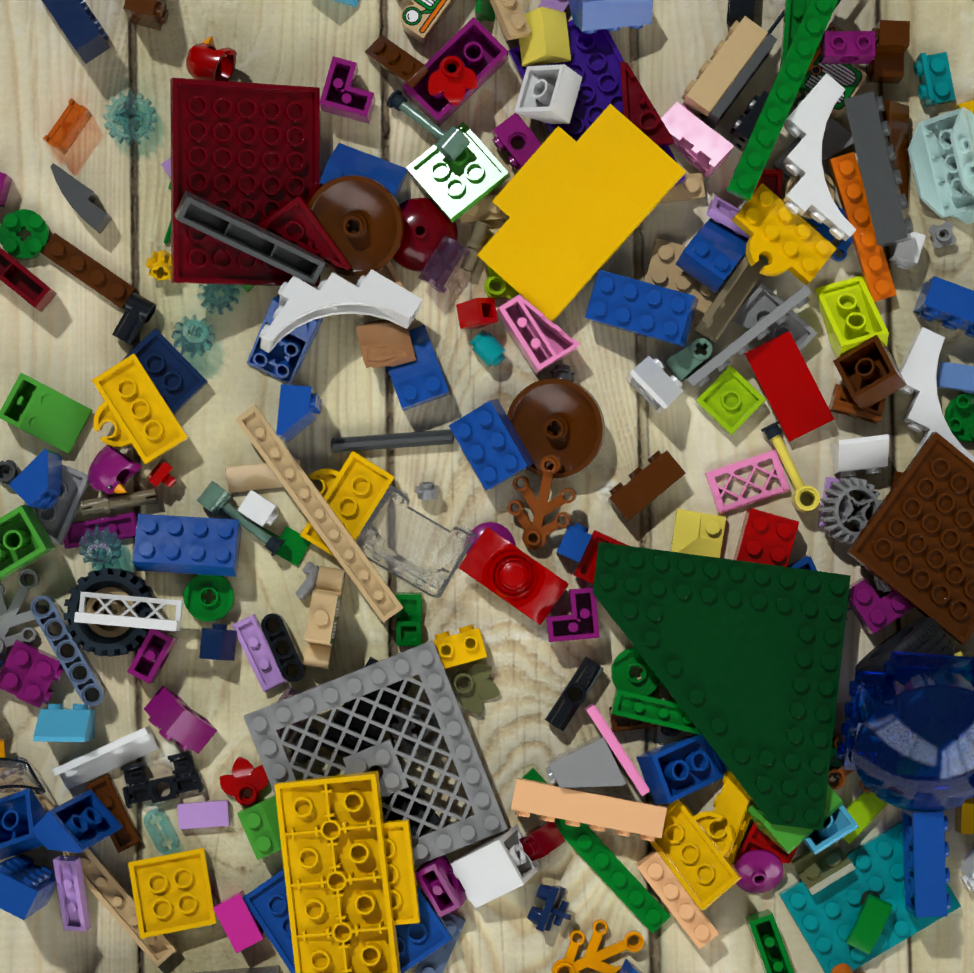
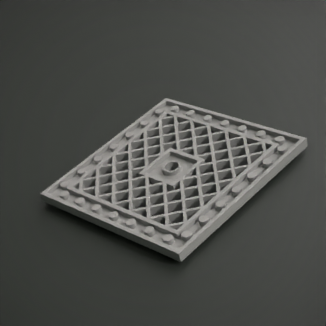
M433 640L243 716L274 795L275 783L297 780L293 769L304 773L303 779H307L308 775L313 778L326 777L331 766L345 771L344 774L368 772L371 766H380L383 769V775L379 778L381 798L394 793L389 804L382 801V807L387 809L383 817L384 821L387 820L390 811L402 815V820L409 818L420 823L415 835L411 833L414 867L508 829ZM419 674L421 681L416 680L411 676ZM403 680L399 691L387 687ZM407 681L420 686L416 698L402 693ZM380 689L375 701L363 696ZM423 689H425L431 705L419 700ZM384 690L397 695L392 708L379 703ZM400 697L413 702L408 715L395 710ZM356 699L352 710L341 706L343 703ZM360 700L373 705L368 717L355 712ZM417 704L429 709L425 722L412 717ZM376 707L390 712L385 724L372 719ZM333 708L329 719L316 715ZM336 709L350 714L345 727L332 722ZM433 711L440 728L428 724ZM393 714L406 719L401 731L388 726ZM353 716L366 721L361 734L348 728ZM309 717L305 729L293 724ZM313 719L326 724L321 736L308 731ZM409 721L423 726L418 738L405 733ZM369 723L382 728L378 741L365 736ZM329 726L342 731L338 743L324 738ZM285 727L282 737H280L278 729ZM289 728L302 733L298 745L284 740ZM426 728L439 733L434 745L421 740ZM386 730L399 735L394 747L391 739L382 741ZM346 733L359 738L354 750L341 745ZM306 735L319 740L314 752L301 747ZM442 736L445 739L449 752L438 747ZM402 738L415 742L411 754L398 750ZM362 740L374 744L358 751ZM322 742L335 747L331 759L317 754ZM419 744L432 750L427 762L414 757ZM284 746L295 750L291 761ZM339 749L350 754L343 757L345 766L334 761ZM298 752L312 757L307 769L294 764ZM435 752L448 756L443 769L431 764ZM397 755L408 759L404 771ZM315 759L328 764L324 776L310 771ZM452 759L459 775L447 771ZM412 761L425 766L420 778L407 773ZM428 768L441 773L436 785L424 780ZM445 775L458 780L453 792L440 787ZM406 778L417 782L413 795L402 791V789L409 787ZM461 782L468 799L457 794ZM421 784L434 790L429 802L417 797ZM438 792L450 796L446 809L433 804ZM398 794L411 799L406 811L393 806ZM454 799L467 804L462 816L449 811ZM414 801L427 806L422 818L409 813ZM470 807H472L474 814L467 816ZM431 808L443 813L439 825L426 821ZM447 815L458 819L443 826ZM423 825L435 829L420 835Z

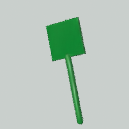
M258 525L270 536L275 535L278 539L285 540L276 555L296 566L300 564L311 542L287 526L279 537Z

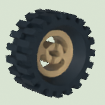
M116 568L93 570L88 573V576L78 579L76 581L78 585L71 587L68 592L71 594L70 599H65L64 606H68L67 613H63L64 620L69 622V626H66L67 632L74 635L72 640L76 644H81L83 646L82 649L86 652H93L97 656H120L140 648L139 645L143 643L150 629L122 626L118 630L110 631L101 624L74 622L75 612H79L81 592L153 598L151 595L153 590L150 586L145 585V580L134 575L133 572ZM87 597L85 612H97L99 601L96 598ZM114 601L111 604L113 609H117V614L115 615H121L128 609L126 605L124 606L118 601ZM127 601L131 606L135 603V601ZM141 602L134 608L135 612L144 618L153 612L146 602ZM104 610L100 614H107V611ZM131 611L127 614L128 616L135 617ZM155 614L151 618L156 619L158 616Z

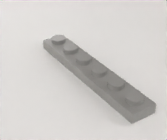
M807 285L803 286L687 378L692 386L696 384L699 387L703 386L711 379L709 374L716 368L719 372L731 363L729 360L731 356L735 353L741 356L751 348L748 344L755 337L761 340L771 331L768 327L775 321L780 325L791 316L788 311L794 306L800 309L810 301L808 295L812 291Z

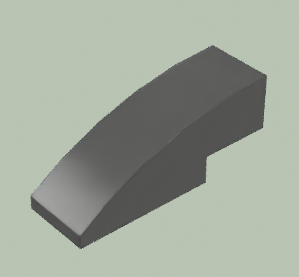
M53 163L51 165L52 173L66 200L88 225L101 234L112 218L93 204L98 196L91 189Z

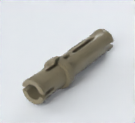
M153 488L112 496L103 494V497L81 500L83 516L99 512L108 514L112 513V510L158 503V495H154L157 494V490Z

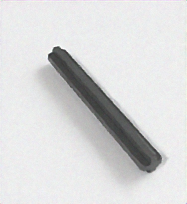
M451 429L332 438L331 450L334 453L453 444L454 434Z

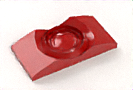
M486 527L458 567L539 625L542 624L569 585L488 527Z

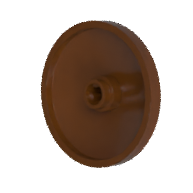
M347 175L335 178L320 187L308 204L352 265V268L347 271L323 258L326 263L325 267L338 274L362 276L367 275L371 269L377 271L392 260L401 245L404 233V220L399 203L383 184L372 178L360 175Z
M550 378L534 382L516 396L509 408L507 416L535 463L526 469L536 475L543 477L540 463L547 455L555 454L560 457L562 468L558 473L554 474L553 478H564L574 475L589 466L601 449L605 434V423L601 408L593 395L576 382L562 378ZM547 461L546 467L552 470L554 467L553 462Z

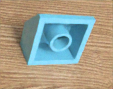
M49 703L48 708L40 709L33 741L86 742L95 739L96 709H88V706L85 704H73V708H63L62 703Z

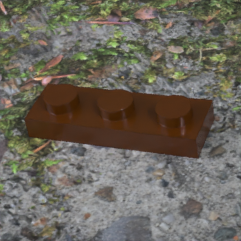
M383 35L365 51L368 58L411 89L429 72L422 62Z

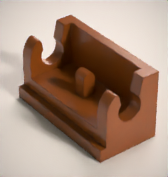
M835 384L829 410L876 424L881 421L886 398L862 410L852 399L847 387Z

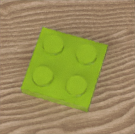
M730 365L695 402L731 436L766 399Z

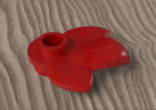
M447 56L440 62L439 69L430 75L428 81L429 94L437 95L443 92L447 101L457 106L464 98L465 89L477 88V76L473 70L464 67L460 58L457 56ZM453 65L457 69L455 72L450 73L447 71V68Z
M241 756L233 764L232 775L220 776L222 790L228 795L235 796L237 802L246 807L257 803L260 798V791L269 782L263 765L254 769L253 765ZM245 789L252 791L251 798L244 796L243 792Z

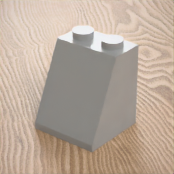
M601 734L547 760L549 767L545 768L552 784L557 782L560 788L623 786L626 784Z

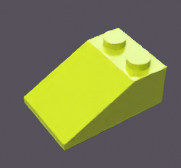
M862 275L815 288L816 298L828 338L837 358L875 335L887 346L889 332Z

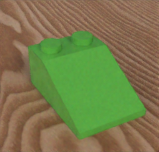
M275 795L237 813L257 860L281 850Z

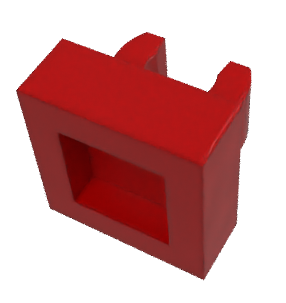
M163 458L147 476V479L156 487L163 482L169 488H172L177 482L176 478L169 474L173 467Z

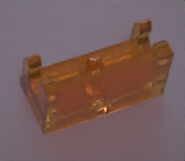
M72 98L68 101L69 105L49 134L43 137L45 143L64 155L92 117V114L86 107L80 106Z

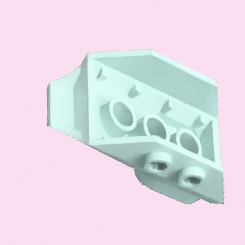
M966 107L918 122L908 148V153L919 198L940 218H957L967 225L974 223V114L966 109Z

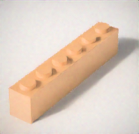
M517 777L511 803V809L515 810V815L530 817V813L540 815V820L555 822V818L564 819L566 825L580 827V823L590 824L591 830L605 832V828L615 829V834L630 837L631 832L640 834V839L654 842L655 837L662 838L667 807L574 788H560L559 785Z

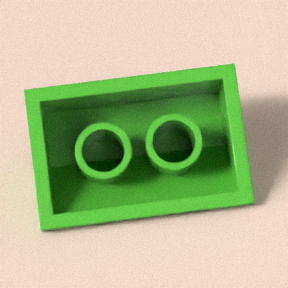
M829 784L827 785L824 821L844 804ZM755 803L747 809L756 827L788 854L814 831V829L770 824Z

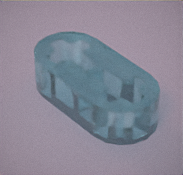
M159 808L147 812L144 817V825L156 849L166 855L173 853L178 848L180 840L168 815ZM153 813L155 816L160 815L162 817V820L159 822L162 830H159L156 824L151 825L150 820L153 818ZM162 832H164L167 839H173L172 849H169L168 846H162L161 843L164 841Z

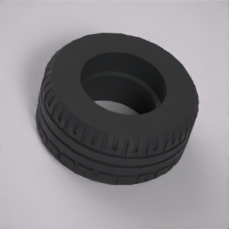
M923 617L902 628L869 652L856 665L855 674L875 702L887 704L911 692L940 671L955 655V646L935 619Z

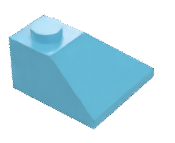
M842 804L823 822L822 831L814 830L803 842L816 855L859 828V826Z

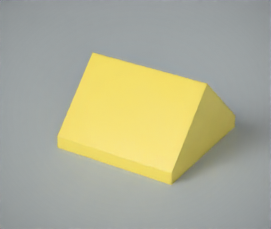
M539 7L524 14L531 33L528 37L519 38L522 67L570 62L571 54L566 12Z

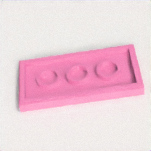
M593 703L586 705L584 709L600 734L604 737L641 796L650 792L649 787L597 707Z

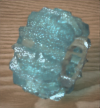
M199 284L198 286L199 289L205 292L199 293L197 297L204 300L201 306L203 308L209 307L210 314H214L218 308L219 314L224 315V307L231 312L233 308L230 303H239V300L233 297L240 294L238 288H233L235 285L207 284L205 286ZM221 289L224 295L223 297L218 296L216 299L214 292H219Z
M193 315L191 320L185 316L181 322L175 324L172 339H175L174 348L182 347L181 355L187 351L190 352L191 358L195 356V353L202 357L205 354V350H211V342L214 341L215 334L211 333L213 330L212 325H205V318L198 321L196 315Z
M98 525L94 531L88 529L85 532V536H82L79 542V553L83 555L84 563L91 561L93 568L97 564H100L102 568H105L107 563L113 566L116 559H119L121 556L122 542L118 539L117 532L109 533V527H106L104 531L100 530Z

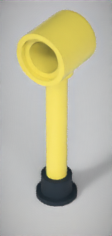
M777 421L761 429V431L765 432L768 440H772L796 489L792 496L794 508L802 513L810 512L819 505L820 494L814 487L804 485L780 436L782 432L778 426L780 423ZM802 493H808L812 497L810 506H805L800 502V495Z

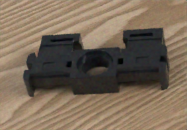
M192 751L167 756L168 760L174 764L175 770L172 771V774H175V776L171 775L149 780L148 776L145 777L144 775L145 761L121 766V771L123 770L127 785L123 788L126 807L130 809L132 804L152 800L153 804L179 797V793L196 789L199 790V793L202 792L204 785L201 783V772L195 770V774H193L195 765ZM160 782H166L170 786V793L167 796L158 794L157 785Z

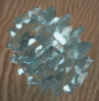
M129 90L128 96L119 92L120 98L118 100L111 97L112 106L105 105L109 113L102 114V117L108 121L103 125L106 130H110L108 134L111 138L117 136L116 140L118 143L121 144L125 139L128 146H131L132 140L141 144V137L148 140L149 135L147 132H155V128L151 124L158 122V119L152 116L157 111L154 107H150L152 102L149 98L143 101L144 96L142 93L135 97L132 90ZM136 104L143 107L145 113H143L142 111H137ZM130 114H133L135 118H131L130 122H127L126 119L130 118ZM115 123L123 125L124 132L119 131Z

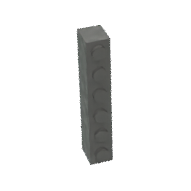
M871 91L844 99L877 244L880 247H885L911 240L910 233L914 232L911 218H906L905 208H908L905 193L901 194L899 184H902L900 170H895L893 160L897 159L894 146L889 145L888 141L891 130L888 121L883 119L882 111H885L882 96L878 97V94Z
M185 191L175 211L176 220L312 285H315L326 264L321 256L315 255L297 244Z

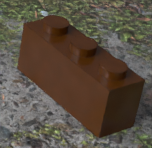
M658 450L647 459L650 464L642 470L639 466L628 475L631 479L624 486L620 482L609 491L612 495L608 498L609 502L626 522L686 474L667 450L662 454Z

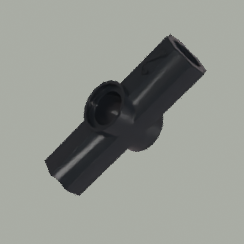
M585 657L569 683L564 687L563 692L545 720L559 730L564 731L579 706L585 701L587 694L604 668L588 657ZM572 687H578L581 690V697L576 701L570 700L567 696L568 690Z

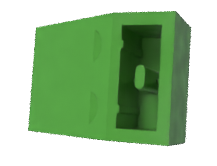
M20 373L0 410V419L70 454L93 410Z

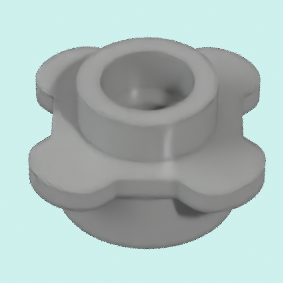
M946 221L943 225L930 226L929 233L931 234L932 246L934 248L940 249L947 244L952 246L956 243V237L952 233V223Z
M434 482L419 483L420 486L415 487L414 491L420 500L436 499L440 486L434 485Z

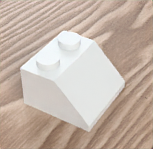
M565 64L527 66L514 112L518 115L549 124H570L583 77Z
M647 356L628 374L626 380L661 414L683 392L680 388L682 383L674 375L669 377L663 370L665 366L656 357L652 359L650 356Z
M889 434L838 440L830 444L834 474L841 473V478L856 476V471L866 470V474L881 473V468L888 466Z

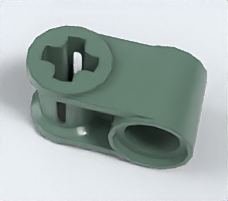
M698 338L684 349L672 355L665 361V364L674 376L682 382L699 367L708 362L713 351L712 344L705 338ZM697 346L701 349L706 348L705 356L701 353L696 354Z

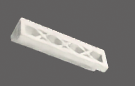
M81 592L79 612H75L74 622L180 631L183 601ZM87 597L96 598L103 607L95 613L85 612ZM102 599H111V600H110L109 602L105 603ZM116 600H121L128 609L121 615H115L108 606ZM127 601H135V603L131 606ZM141 602H146L153 610L145 618L140 617L134 610ZM152 603H157L161 605L156 608ZM167 604L176 605L175 620H166L159 610ZM106 610L109 614H100V613H101L102 611ZM131 611V613H132L135 617L125 616V615H127V614ZM156 614L160 619H155L151 617Z
M147 726L52 770L55 776L60 775L67 791L160 749L151 726Z

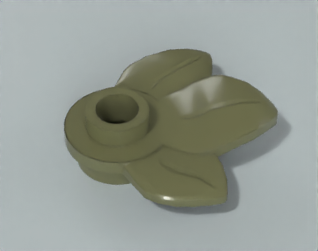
M482 663L475 664L468 671H458L452 677L451 686L453 691L460 695L461 705L472 713L480 714L482 700L493 699L500 694L496 684L488 679L492 671L491 666ZM462 678H466L469 682L465 688L459 686V680Z

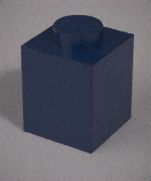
M212 624V629L202 628L199 658L234 661L237 631L227 630V625Z

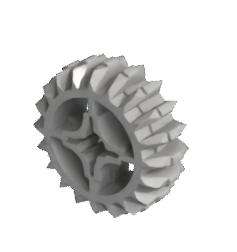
M849 477L848 479L841 478L839 482H833L831 484L832 489L824 490L827 498L823 497L820 499L824 503V507H820L818 510L823 512L824 516L819 520L826 522L823 529L830 531L829 537L837 538L839 543L852 545L860 534L859 528L861 523L869 521L882 503V500L877 499L880 492L873 491L875 485L867 484L865 479ZM848 492H855L859 495L860 499L855 500ZM849 522V524L853 525L855 529L850 531L843 525V523Z

